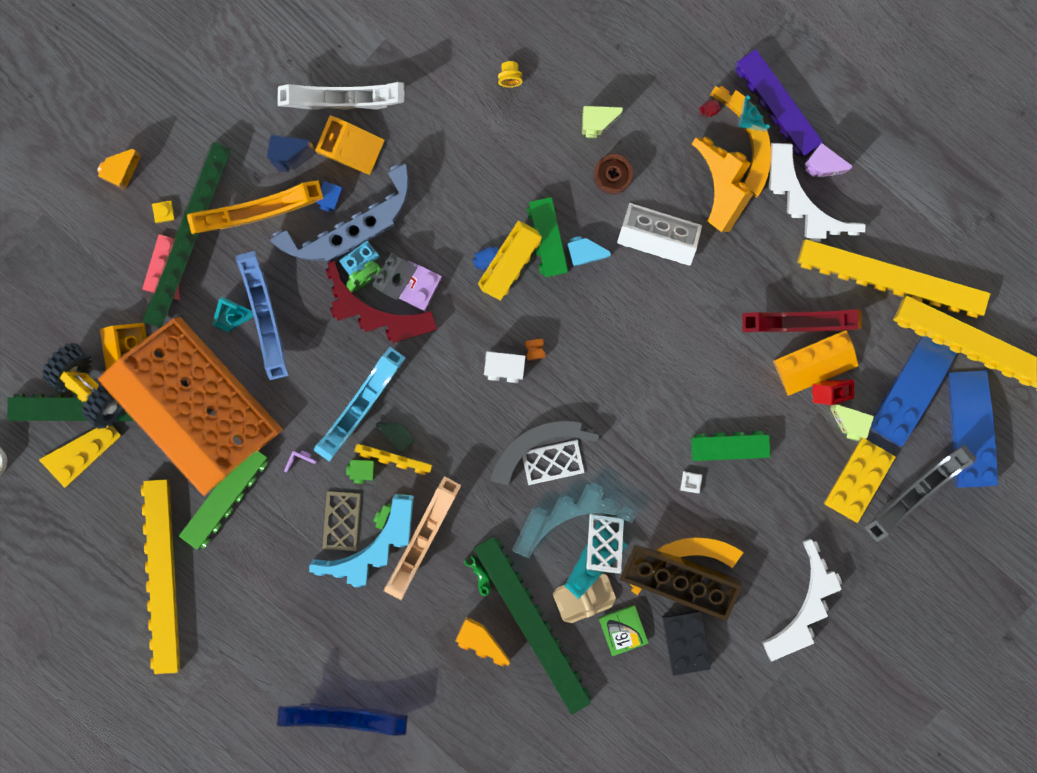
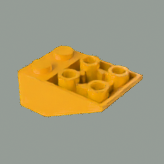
M330 115L315 151L317 154L370 175L385 140Z
M466 617L456 638V641L459 642L458 646L466 650L472 648L476 650L475 654L483 658L489 656L493 658L495 664L504 667V664L509 666V657L483 624Z

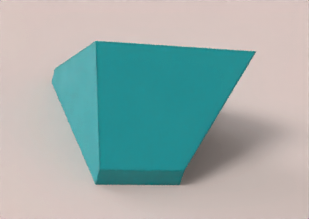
M749 95L746 96L743 100L738 127L767 131L770 126L768 124L765 125L762 120L763 116L758 112L756 105L752 106L749 101Z
M220 297L212 325L229 333L232 329L253 318V311Z

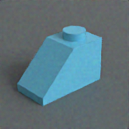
M581 236L570 239L571 242L567 244L573 267L611 256L610 251L587 238L582 239Z

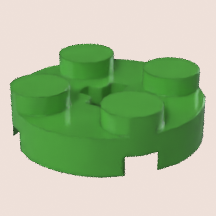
M373 260L365 264L362 271L356 270L349 276L350 280L346 282V287L351 293L354 290H360L373 280L372 275L374 273L376 275L379 274L381 271L380 266Z

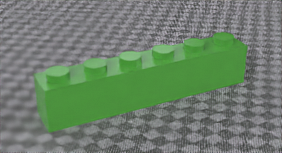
M259 450L236 467L228 477L215 487L179 537L196 550H199L201 547L204 549L211 541L209 536L212 532L217 533L221 528L222 523L220 522L224 516L228 518L233 512V504L236 501L239 503L246 493L243 492L247 486L251 487L257 479L255 475L258 471L262 472L266 468L269 457Z

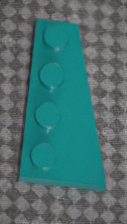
M600 521L597 522L595 530L603 526ZM606 528L599 532L605 541L612 537ZM594 536L592 538V546L596 549L602 543ZM616 539L608 543L615 552L618 550V541ZM624 541L622 545V552L628 546ZM588 543L564 585L577 599L581 598L604 572L587 569ZM605 546L598 551L604 560L612 555ZM595 555L591 556V565H599L601 563ZM614 557L607 562L609 566L614 562Z

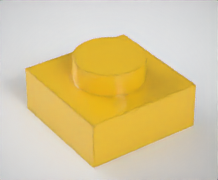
M172 201L152 204L155 223L175 220Z

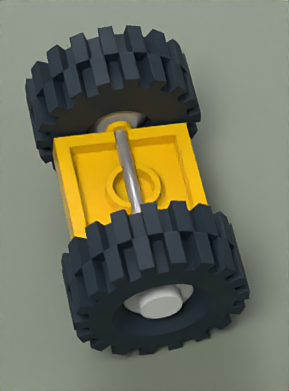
M67 343L64 348L61 346L58 348V352L52 354V358H48V364L44 365L43 368L45 370L42 371L44 380L60 393L62 391L67 392L68 389L74 391L78 395L77 397L83 401L82 415L96 428L105 429L107 425L110 427L113 422L116 423L119 420L118 418L124 415L125 409L102 383L98 384L88 375V368L92 366L91 356L77 343H70V345Z

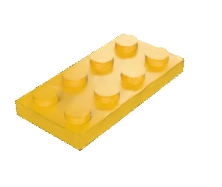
M861 439L823 504L858 523L896 456L866 439Z

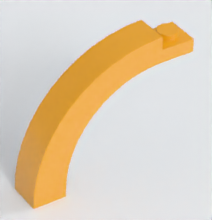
M715 86L710 96L729 107L740 118L745 96L737 90L731 96L726 88ZM746 128L751 141L752 159L750 170L744 183L749 187L748 190L754 193L753 196L757 198L766 183L770 169V139L767 131Z
M702 537L675 540L656 549L679 558L691 555L708 556L724 562L731 568L734 567L744 553L725 542ZM631 585L632 588L630 590L638 595L642 589Z

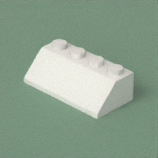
M629 203L617 243L677 261L681 264L691 265L697 249L702 225Z

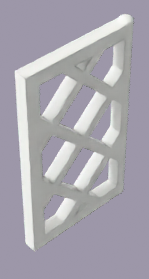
M578 439L530 449L522 458L528 485L584 473ZM574 444V454L571 456L563 451L564 446ZM553 448L558 450L553 460L543 455L545 450ZM537 453L539 456L531 464L527 461L526 454ZM560 453L570 458L565 468L555 462ZM541 457L551 462L545 472L535 466ZM572 460L579 464L580 470L570 472L567 468ZM553 464L563 470L561 474L550 476L547 473ZM533 469L543 474L541 479L531 481L530 473Z
M590 514L587 552L588 570L621 573L624 519ZM593 521H600L603 526L595 530L593 528ZM611 523H619V531L617 533L609 526ZM605 528L612 535L607 541L599 534ZM594 536L602 543L596 549L592 546V538ZM614 539L618 541V550L616 552L608 545ZM604 546L612 554L605 560L598 553ZM595 555L601 563L599 565H591V556ZM613 557L617 560V568L610 567L607 563Z

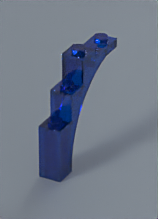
M305 703L293 706H279L277 726L344 728L399 736L406 735L408 716L378 709H357L348 706H326L317 703Z

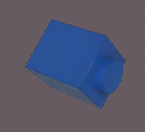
M324 181L321 188L323 199L316 203L320 205L319 209L326 212L336 211L343 188Z

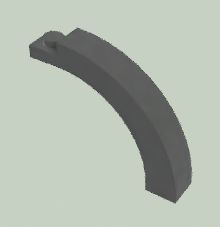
M572 421L551 422L532 428L516 438L502 453L496 463L490 481L509 485L512 473L519 460L531 448L543 441L556 437H575L598 442L599 435L595 434L596 430L589 428L581 431L582 423Z

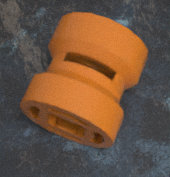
M543 339L524 341L525 347L528 349L527 360L546 358L545 351L542 348L544 345Z

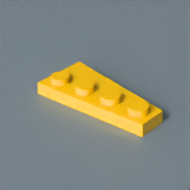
M107 425L105 429L95 428L39 459V461L66 488L122 435L113 425L110 427Z
M356 444L355 452L360 453L359 456L368 459L371 456L376 457L378 462L389 464V461L397 463L396 467L406 470L408 467L415 468L414 472L426 475V472L430 473L433 466L362 444Z

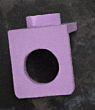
M301 450L300 453L292 451L284 472H289L295 456L317 464L318 461L312 459V455Z

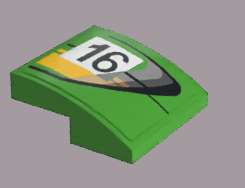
M635 605L598 617L612 656L648 644Z

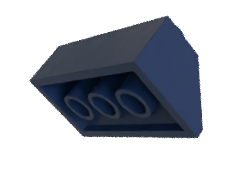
M270 135L267 159L278 169L277 171L289 172V169L295 170L316 154V149L309 140Z

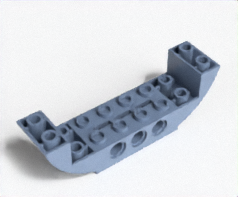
M399 163L391 167V172L388 173L399 192L398 195L393 193L385 198L386 201L379 205L377 202L369 206V211L364 214L359 212L351 217L352 220L348 223L343 221L334 226L335 230L330 233L328 231L321 233L317 236L318 240L314 242L309 240L301 245L302 249L298 248L292 235L287 230L277 231L272 235L273 238L270 241L282 251L303 260L327 261L329 263L342 257L367 240L370 241L395 227L394 222L401 214L409 192V176L406 165L401 166ZM370 218H375L376 224L372 227L367 226V221ZM354 227L359 228L357 236L350 235V231ZM336 237H342L343 239L339 246L334 245Z

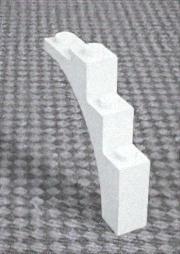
M396 82L363 87H315L288 84L278 87V106L311 110L324 108L342 110L364 108L377 110L387 108L388 105L403 103L405 95L404 83Z
M771 143L769 190H774L773 194H785V191H788L787 213L791 214L792 218H803V215H806V238L813 242H821V238H826V231H829V234L840 235L841 231L848 232V235H860V232H865V224L841 222L819 210L805 195L797 180L792 159V144Z
M810 538L802 541L810 558L811 566L807 596L800 611L791 623L775 636L762 642L771 661L814 644L812 638H815L812 628H808L807 625L828 617L826 613L829 611L825 600L821 601V598L842 590L840 587L842 580L839 574H835L833 571L826 573L825 570L828 569L824 559H820L818 555L820 548L817 542H813Z

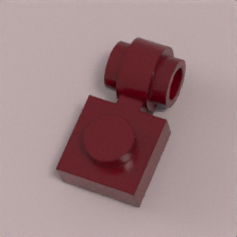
M709 100L699 107L698 111L700 117L706 116V118L717 115L721 109L718 100Z

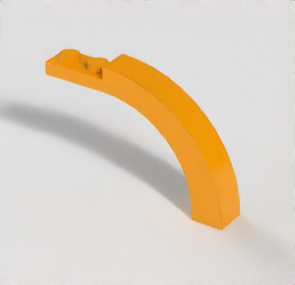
M318 180L305 182L280 193L254 201L190 213L187 215L192 234L216 229L222 230L297 210L322 200L323 195Z

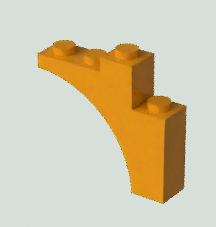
M707 137L695 138L692 145L706 159L714 180V204L708 222L721 232H730L754 194L748 190L749 187L745 183L740 182L751 163L740 152L728 153L720 147L717 148L713 145L714 142Z

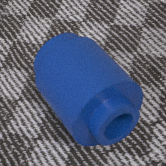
M490 246L474 254L475 258L472 260L476 269L480 268L481 271H484L488 268L498 252L496 246L493 248Z

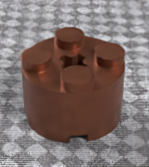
M610 154L598 161L594 170L596 186L599 190L609 195L624 192L629 187L633 178V170L630 163L625 157L618 154ZM612 170H615L616 175H618V177L616 176L614 179H612L611 175H609L608 173H611Z

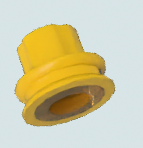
M507 61L501 64L502 72L498 74L499 85L503 87H516L523 83L521 79L523 75L518 71V63Z

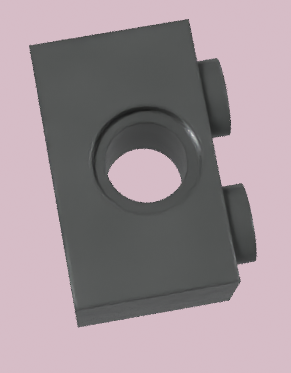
M391 253L376 276L372 286L398 301L417 267Z

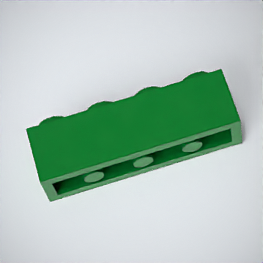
M552 197L529 202V207H526L528 219L532 218L533 226L530 227L536 229L542 237L539 246L535 249L536 256L541 257L542 263L538 264L540 274H544L545 278L568 274Z
M752 431L753 435L746 436L745 432H733V436H726V433H714V437H707L706 433L695 434V438H691V460L770 458L769 435H764V431Z

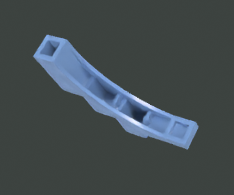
M252 251L237 255L236 261L250 300L269 380L289 376L283 341L278 331L276 314L271 303L268 283L264 272L261 270L256 253Z

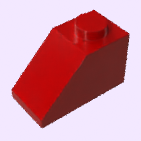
M854 379L824 380L814 383L812 389L813 403L834 405L854 399Z

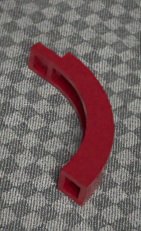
M859 309L822 312L742 313V331L745 333L819 332L862 329V310Z

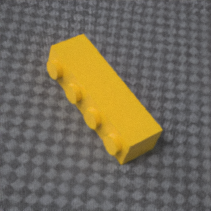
M519 220L517 221L478 282L483 292L500 301L503 296L508 294L510 285L519 277L523 265L528 263L534 248L536 249L541 242L542 237L536 229Z

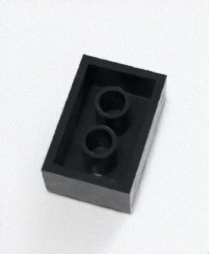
M697 610L663 616L662 622L672 675L711 669L701 611Z

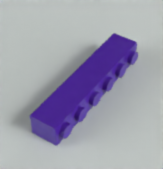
M756 49L736 63L735 66L737 68L735 71L740 78L744 77L748 82L746 84L747 88L752 94L755 93L758 96V103L763 109L766 108L768 110L770 120L774 125L778 124L781 128V135L785 140L789 139L792 144V150L797 156L804 157L823 143Z

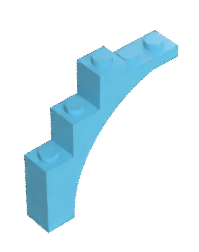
M391 347L388 348L349 405L316 445L314 451L328 461L333 458L352 436L378 397L387 388L405 360L403 355Z
M394 494L391 513L386 526L379 536L366 548L340 560L312 559L309 572H313L318 576L332 574L337 578L347 576V584H351L353 587L366 586L370 564L374 567L387 566L390 544H393L395 547L408 546L411 535L414 496Z

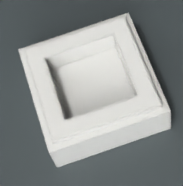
M683 471L680 490L700 493L702 474Z

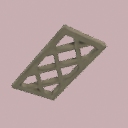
M327 491L322 549L357 552L361 493ZM331 495L337 496L341 500L334 508L330 506ZM350 497H357V504L354 509L346 502ZM342 504L350 511L343 519L335 511ZM331 513L339 520L332 528L328 525ZM353 514L355 516V527L351 530L344 521ZM342 523L349 532L340 539L333 530ZM330 533L338 540L334 545H327V535ZM350 534L354 537L353 547H348L343 543V540Z

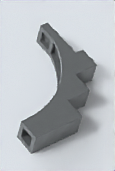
M965 444L946 457L943 456L931 464L919 478L909 483L896 498L886 503L866 525L865 529L876 542H879L888 536L924 500L955 475L972 465L977 458Z

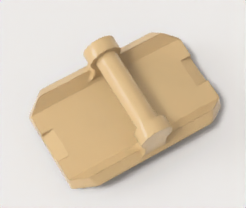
M604 572L579 599L564 585L558 587L553 593L563 621L569 623L609 609L616 602L610 581Z

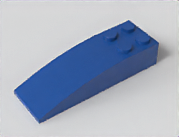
M921 336L875 411L870 429L897 446H903L930 403L957 353L950 350L949 346L933 342L932 338L928 336Z
M987 370L948 373L953 452L965 444L977 458L972 465L954 476L955 487L998 486L995 432Z

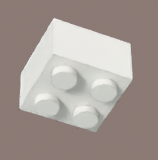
M486 352L484 376H488V380L499 381L500 378H507V382L518 383L519 380H523L525 356Z

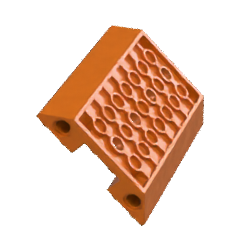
M181 317L173 318L118 359L98 379L203 496L228 477L248 457L258 452L283 431L279 424ZM154 351H159L163 358H157L154 355ZM180 380L187 381L189 387L182 386ZM206 409H212L215 412V416H210ZM233 438L240 439L241 445H236L233 442Z

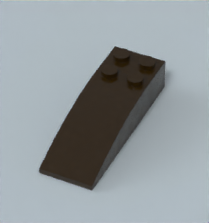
M635 544L619 579L725 621L728 620L742 588L741 582L737 578L703 565Z

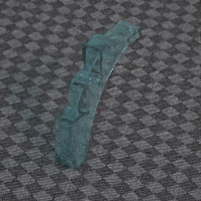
M592 482L591 485H585L577 504L573 503L575 499L565 494L563 497L559 496L550 516L546 515L547 511L539 507L536 510L532 508L512 551L529 559L535 547L549 531L564 521L577 516L594 513L613 514L633 523L636 516L632 515L633 510L625 506L620 509L615 506L616 502L608 498L602 500L601 498L604 494L601 491L602 487Z

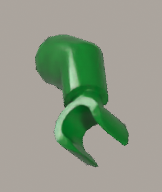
M471 555L474 562L468 563L465 558L464 563L466 566L472 567L473 572L478 576L479 593L482 596H487L491 592L489 574L481 565L476 563V557Z

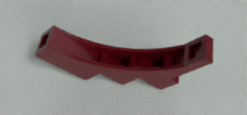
M336 262L327 263L329 268L325 270L328 279H332L334 283L331 289L334 298L338 297L339 299L333 301V307H330L332 317L337 318V321L360 315V318L357 320L360 329H364L366 333L388 326L385 332L388 341L392 340L393 344L437 330L432 311L417 315H394L369 307L356 298L341 280Z

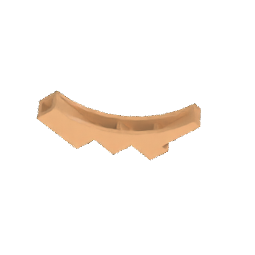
M445 476L443 477L410 543L386 585L385 592L400 600L402 599L461 487L460 484Z

